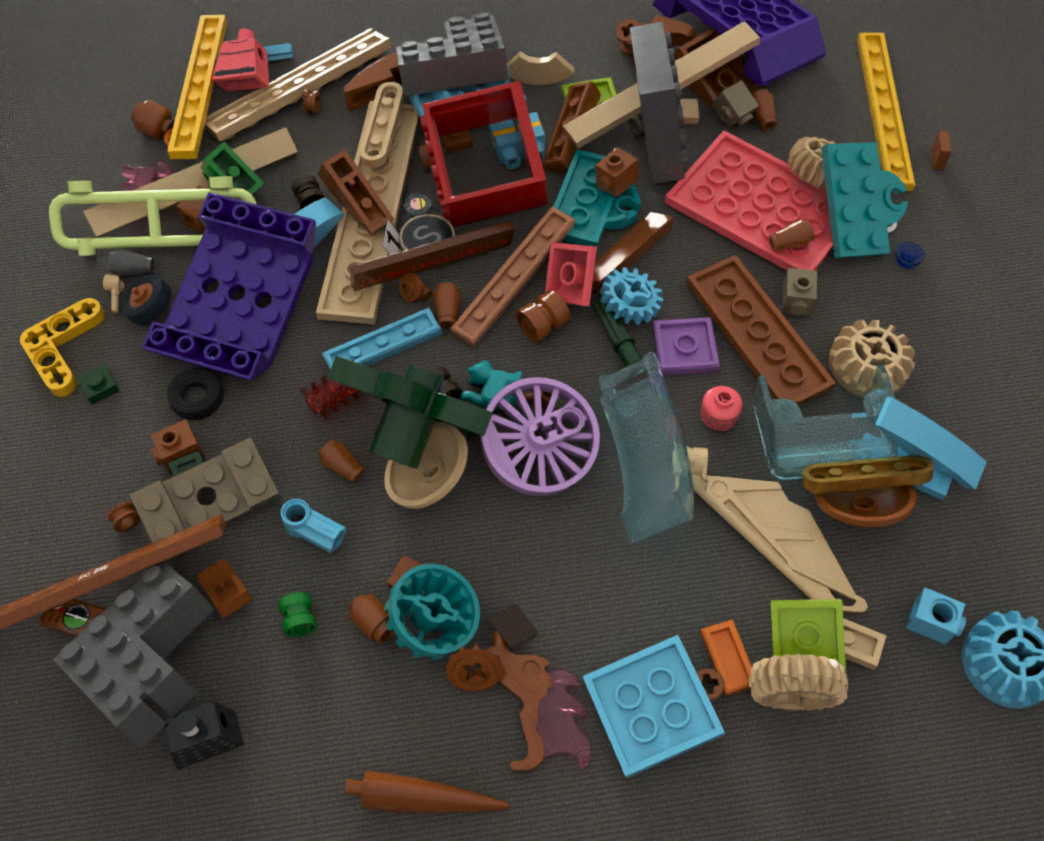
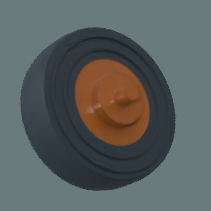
M154 274L146 275L134 282L126 291L121 302V311L132 322L146 324L158 317L166 308L171 297V288L161 277Z

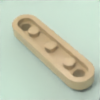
M386 82L377 89L359 149L361 162L367 167H380L388 159L404 102L403 88L398 83Z

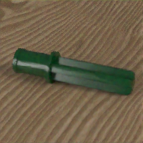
M600 296L593 303V306L614 344V352L620 355L628 372L633 373L640 370L645 363L635 347V339L629 336L620 318H614V311L606 312L607 304L600 302L602 297Z

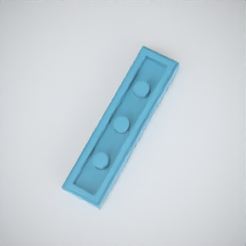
M428 307L325 351L322 355L329 370L332 367L335 356L370 366L442 334V330Z

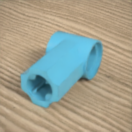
M291 499L281 508V518L285 530L291 537L303 538L330 554L337 550L343 542L346 527L310 509L308 503L304 500ZM296 515L305 516L299 522L290 521Z

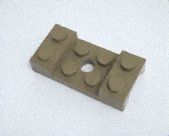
M251 437L222 450L221 455L162 482L159 480L129 494L152 543L222 514L227 524L280 498L279 492ZM204 489H213L216 492V499L210 505L199 503L198 496Z

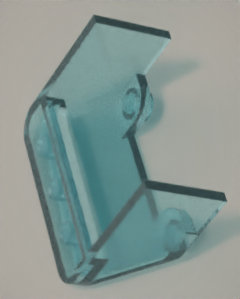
M877 364L871 390L864 397V412L803 418L800 408L795 402L789 399L771 400L765 375H760L756 388L754 410L770 472L775 477L783 480L802 478L803 469L812 464L897 457L898 445L875 426L886 398H895L884 364Z

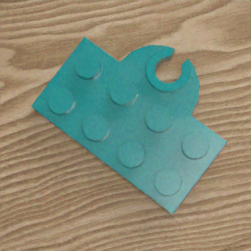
M877 142L826 144L821 147L834 259L890 254L887 226L898 222L904 216L908 207V201L894 204L891 201L890 193L892 192L897 195L907 191L905 185L892 172L880 170Z
M579 149L576 150L553 206L575 219L574 227L562 241L598 248L605 229L617 230L626 228L636 221L637 211H640L641 199L636 186L631 185L617 198L596 186L595 165L606 156ZM622 207H630V208H632L633 210L624 211V210H622V209H620V208H622Z

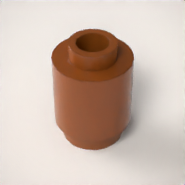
M371 593L366 596L361 594L350 604L349 619L371 641L376 640L379 644H382L395 633L394 630L388 631L386 623L389 620V615L384 611L385 605L374 594Z

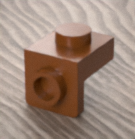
M225 558L220 559L196 576L223 619L253 600Z

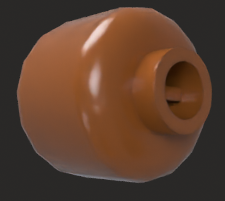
M146 100L143 103L139 102L133 109L131 120L134 122L135 129L153 139H160L174 126V121L171 120V111L152 100Z

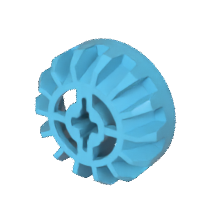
M1011 610L1006 614H1001L997 611L980 620L967 633L961 651L965 673L972 685L990 701L1015 709L1029 708L1044 701V631L1037 626L1039 621L1033 616L1027 619L1021 618V614L1018 611ZM1015 630L1016 637L1010 639L1005 644L997 643L1001 634L1006 631ZM1023 632L1036 639L1042 649L1036 648L1032 642L1023 638ZM1043 668L1040 673L1034 676H1026V671Z

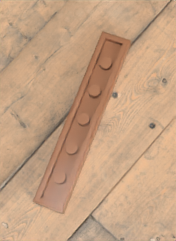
M552 206L450 328L451 333L475 348L547 260L550 254L551 242L561 243L574 227L575 219Z

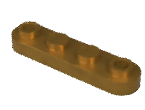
M908 455L812 464L803 469L802 485L811 493L818 495L828 492H854L872 488L887 489L905 485L919 486L932 480L934 463L923 456Z

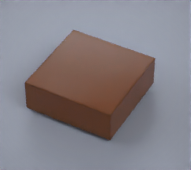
M938 131L930 149L933 170H943L952 152L948 131Z

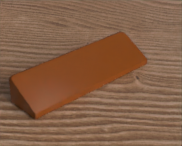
M593 81L570 86L547 148L545 160L542 162L543 169L567 174L577 147L564 132L563 125L597 106L601 94Z
M650 212L595 261L592 291L599 295L607 274L611 275L614 269L620 273L623 267L628 269L672 229L673 217Z

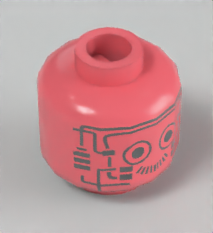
M727 386L711 388L706 392L702 400L700 409L702 422L714 431L730 430L737 424L742 412L743 402L741 396L736 390Z

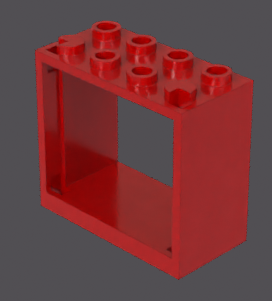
M520 80L422 104L425 116H421L420 121L432 164L431 168L437 186L444 219L450 218L453 227L548 205L546 177ZM515 119L530 178L453 196L439 137Z

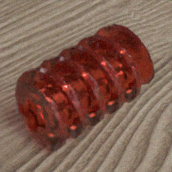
M326 375L321 377L322 386L315 381L310 383L311 392L304 387L300 389L311 412L315 416L320 414L325 419L328 418L326 408L329 407L336 413L338 412V401L346 407L349 405L348 395L359 400L357 390L327 379Z

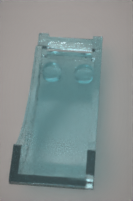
M653 351L643 355L642 360L611 375L606 373L598 378L604 395L601 397V403L611 428L621 466L624 506L623 512L620 515L631 544L691 521L694 510L692 473L684 435L660 369V361ZM645 371L648 372L649 377L616 392V385Z

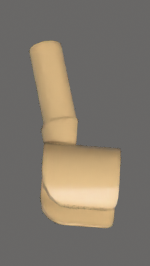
M106 274L103 278V288L105 291H111V313L118 314L119 296L124 291L125 284L118 275Z

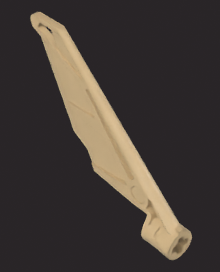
M675 446L673 477L682 479L810 600L835 599L830 592L832 591L855 602L853 606L843 605L844 613L861 614L868 608L867 602L864 598L855 594L811 512L789 501L779 482L707 475V448Z

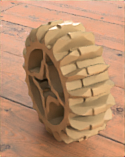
M817 137L798 139L789 153L788 167L794 175L799 176L800 180L806 181L808 185H813L817 189L821 188L826 191L821 147L826 144L836 143L827 141L824 138L818 139Z
M800 653L797 655L785 654V656L774 655L771 658H763L754 663L753 667L750 668L749 688H751V696L755 702L764 707L771 706L773 709L795 711L823 710L824 708H833L836 705H840L847 699L848 678L847 674H845L844 665L825 656L816 657L813 654L801 655Z

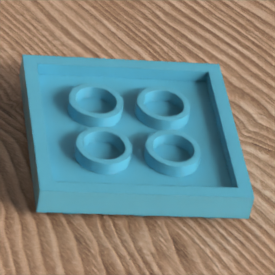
M678 635L583 676L626 779L725 735V731Z

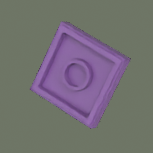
M711 317L653 321L652 329L659 376L719 372L720 364Z

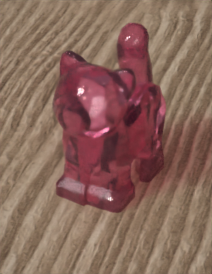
M159 161L151 168H131L129 165H123V176L127 177V182H122L121 191L135 190L174 174V170L166 161Z

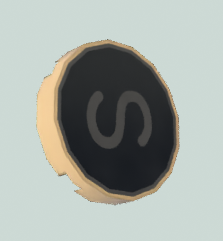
M424 214L407 221L401 229L399 239L402 251L454 237L455 233L453 226L446 219L438 215Z

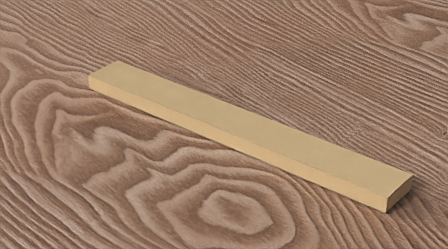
M744 21L676 60L675 65L677 66L680 88L688 86L759 45L760 37ZM636 83L563 125L564 132L577 149L641 113L638 84Z
M286 127L232 149L253 172L293 156L298 152ZM202 162L132 191L195 189L199 185L205 189H210V182L203 176ZM181 201L158 202L159 212L177 205ZM147 202L101 203L83 211L96 238L148 217Z

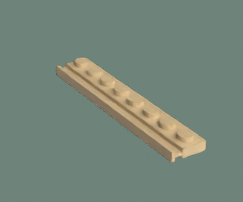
M370 28L269 83V87L259 88L208 115L204 129L208 130L219 142L231 139L235 133L244 128L253 127L257 121L264 117L272 116L284 106L298 102L303 97L304 90L318 91L326 83L340 79L343 74L352 69L362 67L363 63L368 60L382 56L385 51L392 48L390 40L378 32L373 33V30Z

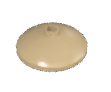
M435 422L418 469L389 460L384 478L385 488L389 497L398 505L408 509L424 508L445 497L458 483L466 466L468 447L463 434L456 427L446 422Z

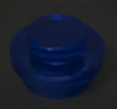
M907 241L897 246L895 257L901 267L910 269L922 263L925 252L919 244Z

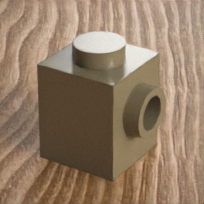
M742 80L722 91L712 103L718 112L719 118L725 122L729 129L738 124L742 127L754 118L752 114L759 107Z
M788 268L782 284L781 313L793 314L795 316H811L817 300V271Z

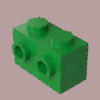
M222 142L202 162V174L208 181L209 177L232 176L233 188L244 189L251 193L252 196L264 185V182L225 142Z

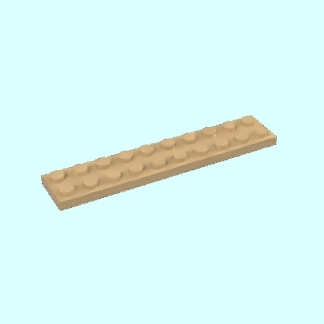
M369 101L354 162L393 216L394 220L390 223L396 230L420 117L413 104L402 105L386 163L377 168H370L361 162L359 153L374 102ZM343 207L342 213L345 215L338 223L316 310L317 319L375 325L384 283L354 291L351 286L350 267L390 255L382 246L386 225L371 235Z

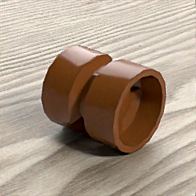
M554 290L546 291L535 299V303L526 304L515 313L520 329L534 343H538L546 338L551 329L558 330L571 320L568 306Z

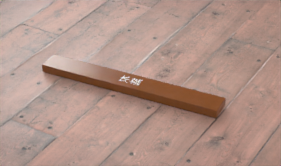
M222 514L2 606L0 607V630L222 537L226 528V522Z

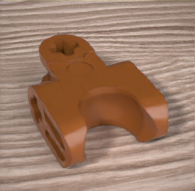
M655 16L651 22L663 21L664 31L670 32L672 47L683 46L696 38L694 28L687 23L662 16ZM627 19L617 26L616 36L620 41V50L625 55L633 57L631 62L635 67L630 27L646 24L633 19Z

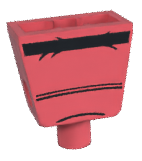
M240 29L238 40L225 41L221 45L212 80L226 92L269 87L267 51L254 38V32L250 29Z

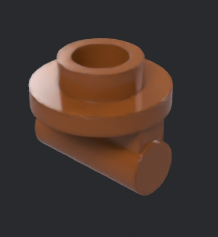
M407 273L402 276L399 290L405 301L428 300L432 296V291L416 274Z

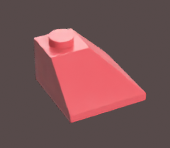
M551 242L545 292L554 290L562 297L565 303L589 306L597 247Z

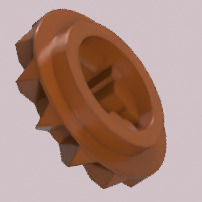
M476 644L472 649H466L461 646L458 653L450 654L449 661L446 663V675L449 681L459 689L472 692L483 691L491 688L499 681L502 675L499 655H493L490 647L480 650ZM476 663H480V668L474 667L468 671V665L474 666Z

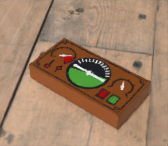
M73 599L43 612L38 623L42 627L77 637L89 626L94 618L103 613L107 608Z

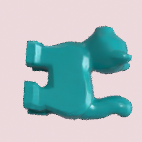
M483 360L467 369L470 374L468 383L484 385L482 393L479 395L473 391H465L461 393L460 398L462 401H470L477 406L487 409L489 403L499 391L509 384L522 379V372L517 371L513 374L503 370H494L490 362ZM514 395L505 399L516 409L517 401ZM497 406L494 411H503V410H501V409Z

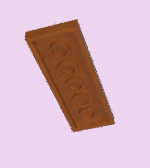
M736 255L687 276L686 284L783 414L834 389L836 382Z

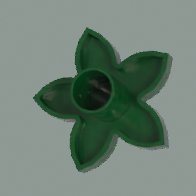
M335 356L327 379L387 403L369 452L414 469H418L435 421L446 422L458 430L474 436L475 434L484 436L493 412L439 393L445 378L410 364L403 377L388 371L381 372L357 362Z

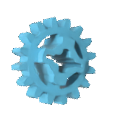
M623 267L621 273L614 269L611 275H606L599 291L602 294L600 302L607 304L606 312H615V319L621 316L624 317L626 324L632 319L636 325H640L642 319L649 323L651 318L656 317L663 302V298L660 297L662 289L654 288L657 281H648L647 273L641 276L638 275V269H634L632 273H629L628 269Z

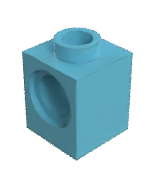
M924 588L914 599L906 629L946 644L954 636L959 637L965 627L966 617L962 616L965 603ZM932 612L938 613L943 618L944 623L936 620Z

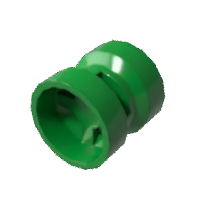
M291 593L278 600L279 613L284 616L282 629L286 637H301L317 629L316 617L310 611L313 603L309 593Z

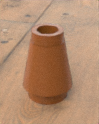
M767 89L755 91L752 93V96L759 107L753 114L762 130H771L777 125L774 96Z
M798 219L774 234L769 235V243L774 252L805 247L809 245V242L814 241V231L807 219L803 221Z
M445 282L436 285L433 299L439 326L451 328L457 320L461 292L456 284Z
M330 440L318 454V458L322 461V466L352 483L357 482L365 472V469L342 441Z

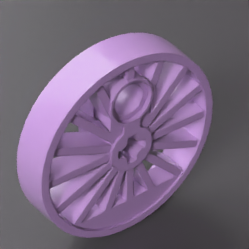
M526 378L504 387L489 403L486 410L493 412L498 406L515 421L512 422L492 414L485 435H480L481 449L485 462L492 473L504 485L526 495H553L570 488L580 481L592 467L599 450V426L591 406L572 387L549 378ZM533 390L534 415L522 393L524 391ZM541 391L552 393L544 416H542ZM514 395L523 416L505 399ZM558 396L568 402L563 408L552 412ZM567 419L571 421L574 429L565 428L561 420ZM585 423L588 433H579ZM495 426L513 433H498ZM536 432H537L538 435H543V434H544V435H545V439H543L541 436L536 437L534 434H535ZM503 442H515L506 447L503 444ZM566 442H589V450H583ZM522 449L511 461L508 454ZM530 452L520 479L515 466ZM564 453L584 460L583 468L580 469ZM535 457L537 461L538 486L526 483ZM555 459L574 477L565 481ZM545 461L556 485L546 486Z

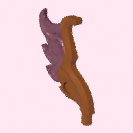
M497 630L493 631V646L490 649L493 655H499L502 675L499 681L507 690L520 699L524 705L519 713V717L528 745V754L523 760L512 761L510 764L511 770L513 772L533 770L541 764L544 758L558 753L573 754L578 758V769L581 770L590 759L591 748L586 736L574 724L573 716L577 713L586 718L587 713L583 705L565 690L568 684L574 688L579 687L576 678L563 670L546 672L545 669L548 668L549 661L537 655H516L510 652L506 647V641Z

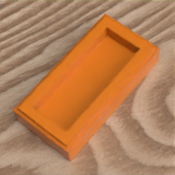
M733 619L702 628L699 633L712 666L724 681V689L722 691L724 697L751 689L749 688V676H751L750 668L752 666Z

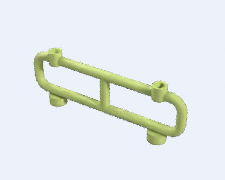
M232 176L209 177L210 189L93 192L92 181H67L69 193L60 194L52 200L49 206L51 233L57 244L65 249L78 250L79 256L97 255L96 249L198 246L203 234L162 236L158 202L205 200L208 192L256 204V201L248 191L233 188ZM147 202L150 236L68 238L63 232L61 209L64 205Z

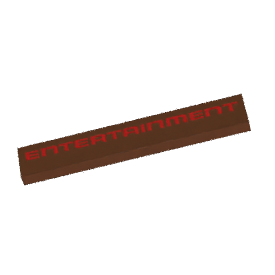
M506 221L353 265L350 267L351 286L354 291L402 278L407 273H419L510 246L514 226L511 221Z

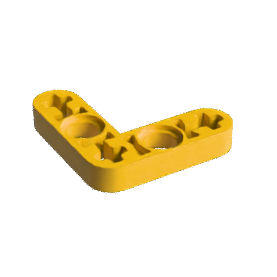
M86 298L28 328L20 336L22 347L48 389L55 396L65 397L70 395L77 387V380L57 347L102 323L105 318V312L96 299ZM90 310L93 312L90 315L86 314ZM76 317L79 319L77 323L74 320V318ZM61 323H70V326L65 331H56V328ZM48 332L52 334L51 337L47 335ZM38 339L39 342L34 344L33 341ZM50 356L56 357L51 365L41 366L45 358ZM58 373L64 380V383L60 385L54 377Z

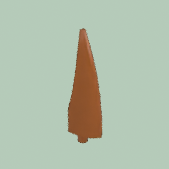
M366 770L363 781L347 779L345 785V794L361 796V808L367 810L395 813H459L508 810L509 802L482 793L440 782L392 773Z

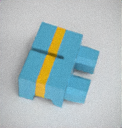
M537 112L530 113L529 116L541 162L545 160V134ZM511 119L490 124L489 142L492 149H495L499 164L504 163L509 170L518 168L521 165V159L525 157L515 119L514 123Z

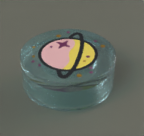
M422 193L411 194L404 202L406 215L412 219L416 216L431 214V199Z

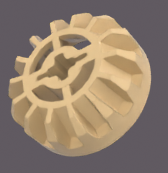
M858 320L854 322L853 326H845L841 329L830 349L828 363L833 377L844 389L857 396L877 399L891 396L905 385L915 366V363L912 361L915 351L910 345L907 346L909 339L905 334L899 336L894 334L895 326L890 324L887 329L879 327V320H872L869 325L866 324L865 320ZM863 335H873L877 337L866 338ZM888 342L896 348L897 354L890 351Z

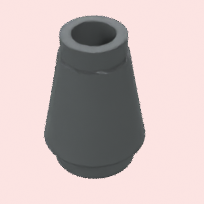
M123 249L111 251L108 263L109 272L119 277L152 274L154 259L153 257H147Z

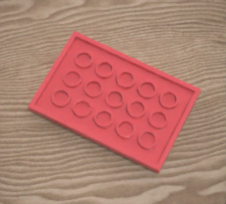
M724 130L684 174V179L679 180L665 196V204L786 271L788 268L816 271L833 249L827 192L824 189H817L813 185H808L804 180H800L799 176L792 173L788 163ZM798 219L801 221L807 219L810 222L814 231V241L809 242L808 246L777 250L775 252L772 250L769 243V235L774 234Z

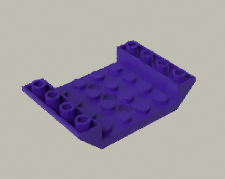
M655 0L652 5L668 18L687 11L691 12L701 19L704 24L719 32L720 35L745 21L760 37V44L745 52L749 56L742 73L749 77L753 83L761 87L825 57L827 53L817 17L793 0Z
M208 192L198 215L206 229L165 324L152 322L141 348L145 351L253 381L273 364L313 263L316 221L315 219ZM219 282V287L215 292L206 293V288L210 283ZM239 289L245 290V295L242 299L232 300V295L235 291ZM266 296L272 297L269 306L265 308L258 307L260 299Z

